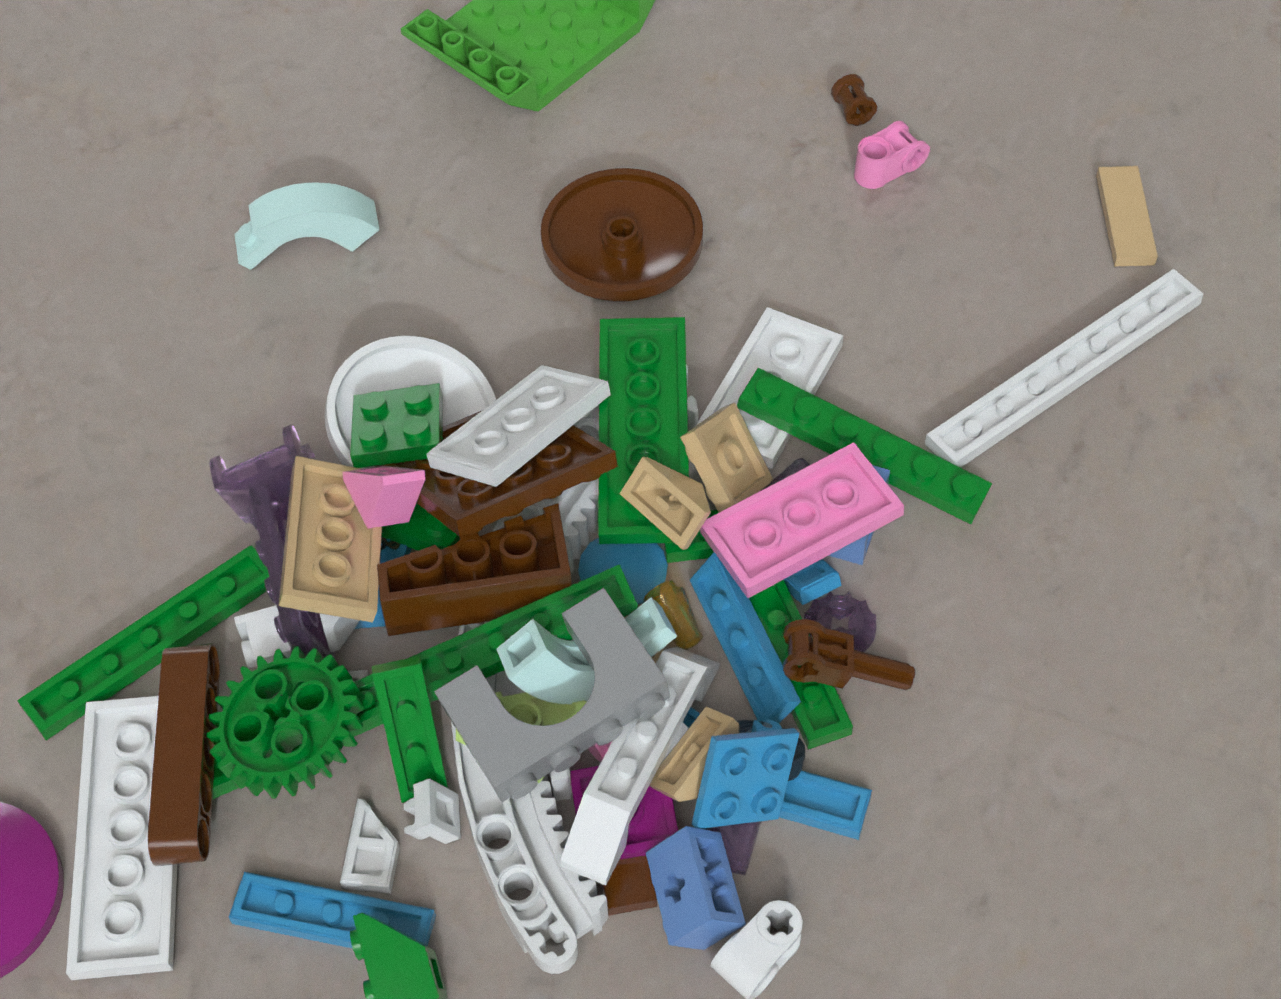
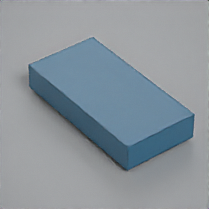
M801 770L797 778L787 783L779 817L859 840L872 790Z

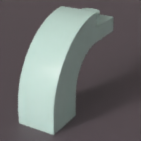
M312 182L285 186L254 200L248 205L250 221L242 225L234 235L238 264L251 270L279 246L297 238L321 237L331 240L353 252L380 229L374 200L345 186Z
M649 598L625 618L651 657L677 637L663 608L653 598ZM532 619L496 649L509 680L529 695L557 704L572 705L574 702L588 701L593 690L595 673L574 641L563 640L552 635Z

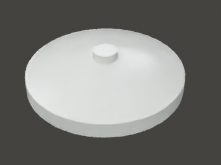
M395 336L369 343L345 360L336 372L330 385L325 404V427L331 447L343 465L353 467L350 457L353 395L440 383L443 394V426H446L484 410L496 400L488 380L481 370L465 355L436 340L417 336ZM375 466L363 467V468H360V469L372 468V467H375Z

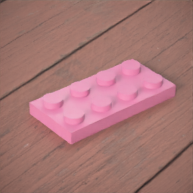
M852 443L706 519L700 528V533L745 596L750 598L903 516L904 504L856 444Z

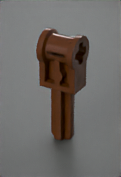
M808 619L795 620L784 628L783 637L788 644V657L784 660L783 671L791 680L804 683L814 681L843 689L851 677L902 690H908L912 687L913 679L915 678V668L913 666L854 650V635L827 629L819 622Z

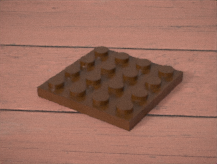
M481 411L443 426V440ZM575 425L571 426L497 487L431 468L428 459L375 466L424 470L425 481L416 503L459 537L477 533L485 525L504 517L515 516L528 506L544 499L556 498L564 490L582 482L594 481L601 474L618 467L616 453L613 449Z

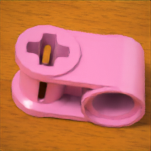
M903 121L893 122L887 128L865 137L859 142L854 179L865 188L877 189L883 187L886 183L919 168L927 159L930 146L925 141H918L909 133V127Z

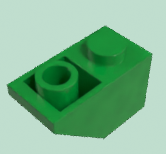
M365 913L353 915L356 929L350 931V940L357 960L364 959L369 977L368 980L363 981L366 999H448L434 949Z

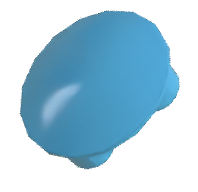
M598 537L590 542L582 553L578 568L581 581L620 564L637 605L643 604L649 598H653L655 601L659 598L660 589L666 581L668 564L664 551L657 543L599 544Z

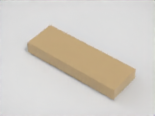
M1138 166L1098 167L1096 178L1114 267L1155 265L1158 255Z

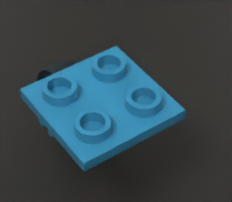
M766 719V722L739 720L737 721L739 723V734L711 736L692 825L695 828L703 829L779 819L787 783L798 777L805 759V745L799 738L800 733L795 728L785 729L779 723Z

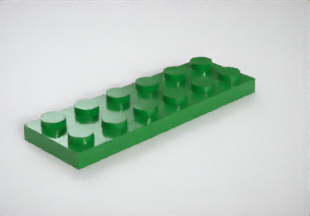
M685 317L600 319L599 379L608 381L611 395L599 404V441L615 451L618 467L601 474L599 477V544L674 543L622 497L620 492L642 457H648L689 477V458L686 454L685 445L680 438L688 432Z

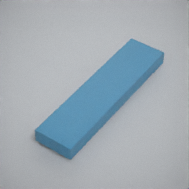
M714 552L691 577L690 582L757 720L766 722V719H770L780 723L801 701L790 679L784 674L783 665L751 601L745 596Z
M244 872L229 914V919L235 925L352 948L350 931L356 929L353 915L365 913L428 946L436 914L434 909Z

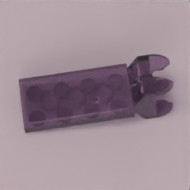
M290 424L282 428L284 445L226 469L222 457L218 455L209 461L210 472L215 491L244 523H252L259 532L260 540L255 542L259 558L268 569L269 577L264 582L270 599L277 605L279 615L274 617V624L281 640L284 643L290 641L294 647L299 646L305 656L315 648L323 658L330 654L336 660L335 653H330L320 613L279 606L292 467L296 456L315 459L309 444L301 446L294 425Z

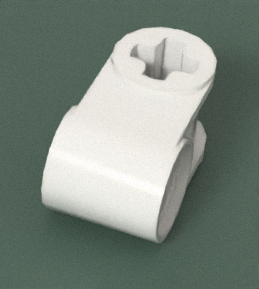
M776 900L769 902L762 907L740 932L732 936L723 945L712 960L711 967L745 999H755L765 990L777 972L800 947L803 924L801 913L793 904L787 901ZM784 925L788 927V935L781 931L774 936L770 934V926L777 930Z

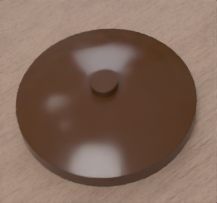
M606 169L576 179L559 191L551 200L541 222L542 250L544 258L553 274L576 292L606 301L640 300L669 290L691 272L702 251L703 221L695 200L683 187L671 179L641 169Z

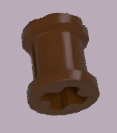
M857 74L843 76L834 83L831 89V95L835 102L841 104L844 108L845 120L848 124L855 126L870 121L877 112L878 107L875 100L868 97L865 93V84Z

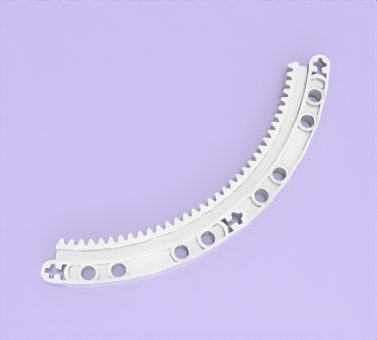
M686 364L687 387H688V366H687V364ZM692 395L687 398L688 431L698 423L697 400ZM599 405L574 424L598 441ZM599 478L591 482H582L564 490L556 498L544 499L528 506L515 516L501 518L498 520L493 531L504 528L503 521L522 516L525 521L542 515L544 507L558 503L569 566L572 573L574 570L573 559H580L581 545L587 546L589 544V532L596 533L598 530ZM488 622L461 625L458 635ZM505 670L486 678L494 693L501 691L502 697L525 693V691L509 680ZM451 722L458 782L479 862L499 909L524 953L528 952L542 971L550 974L565 972L575 964L578 957L577 939L590 930L594 936L602 931V926L609 918L607 898L605 895L597 896V887L594 880H588L587 877L560 867V859L569 833L564 831L561 815H558L555 798H552L551 785L547 775L527 795L519 799H512L510 797L506 801L501 802L468 747L456 741V728ZM503 838L509 841L506 846L500 849L487 847L494 839ZM519 888H526L532 891L530 896L520 901L512 900L508 897L511 892ZM550 938L556 943H561L565 940L563 943L564 954L557 956L553 951L544 954L547 951L545 942Z

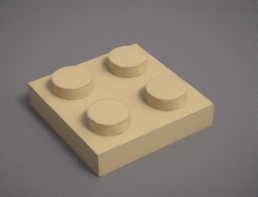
M735 402L720 408L680 437L685 445L686 454L695 465L705 485L706 494L710 501L714 503L718 513L758 493L773 481Z

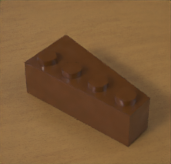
M556 503L544 507L542 515L525 521L522 516L503 521L504 528L479 536L478 532L463 535L456 544L443 549L433 545L378 564L380 602L388 636L492 621L571 586V571L559 504Z

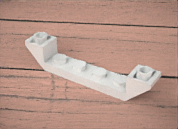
M679 647L662 651L656 665L667 680L670 698L665 700L664 707L653 716L646 719L638 717L623 726L622 733L612 741L583 794L560 859V867L601 884H607L626 847L629 823L694 699L702 702L719 669L720 663Z

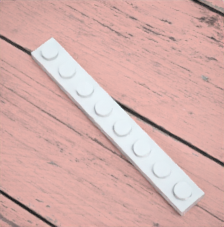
M1172 269L926 434L925 445L936 456L960 468L1196 308L1200 305L1204 293L1175 269Z

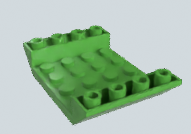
M472 0L447 20L442 19L427 9L403 26L401 34L508 105L539 112L639 33L655 0Z

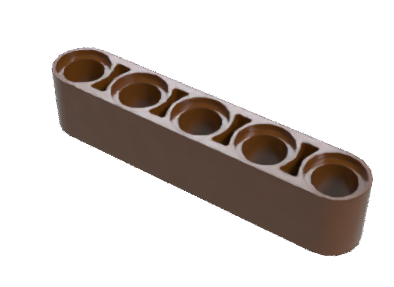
M213 643L165 648L162 652L148 825V852L154 866L203 862L207 860L209 855L215 758L210 754V750L215 745L207 737V733L217 728L210 721L209 715L218 712V703L215 699L219 696L220 679L219 656Z

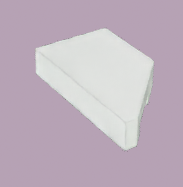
M365 799L357 800L340 883L342 889L391 894L400 847L396 838L387 827L385 828Z

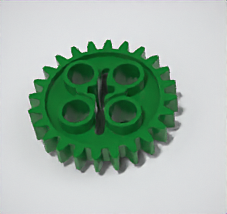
M299 646L294 647L289 658H286L280 649H276L273 662L267 663L261 655L258 656V669L253 672L247 667L242 666L240 670L244 679L240 683L228 680L226 684L232 691L230 696H217L215 699L223 711L209 715L210 721L217 727L207 733V737L215 745L210 750V754L219 762L217 766L227 778H230L239 789L246 786L254 796H258L264 789L272 799H276L283 786L293 797L297 794L298 783L302 781L311 790L314 789L316 774L320 772L324 776L331 778L333 774L329 764L332 761L344 764L347 762L341 749L343 746H357L358 742L350 731L361 729L364 725L356 715L364 710V705L357 697L361 691L344 665L339 666L330 654L323 658L315 648L305 656ZM300 745L298 749L291 752L296 746Z

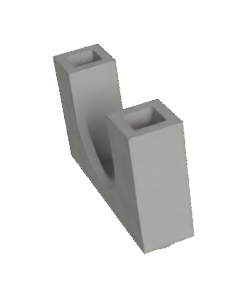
M604 588L562 613L568 633L595 673L594 686L588 701L571 718L547 726L532 725L518 720L501 704L478 666L473 667L434 691L449 719L501 802L506 801L510 797L512 799H519L535 789L538 784L537 780L553 770L555 772H562L570 768L580 759V753L596 743L599 746L610 743L622 733L623 726L638 717L646 719L653 716L664 707L665 700L670 698L666 678Z

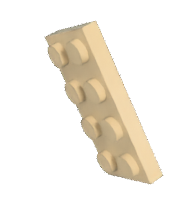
M299 456L295 457L291 475L279 606L373 623L378 608L379 582L377 565L380 564L382 527L367 529L343 481L344 471L358 470L360 468Z

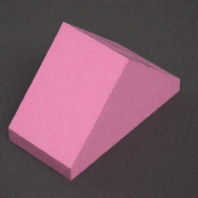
M379 466L344 471L343 481L367 529L409 522L425 481V471Z

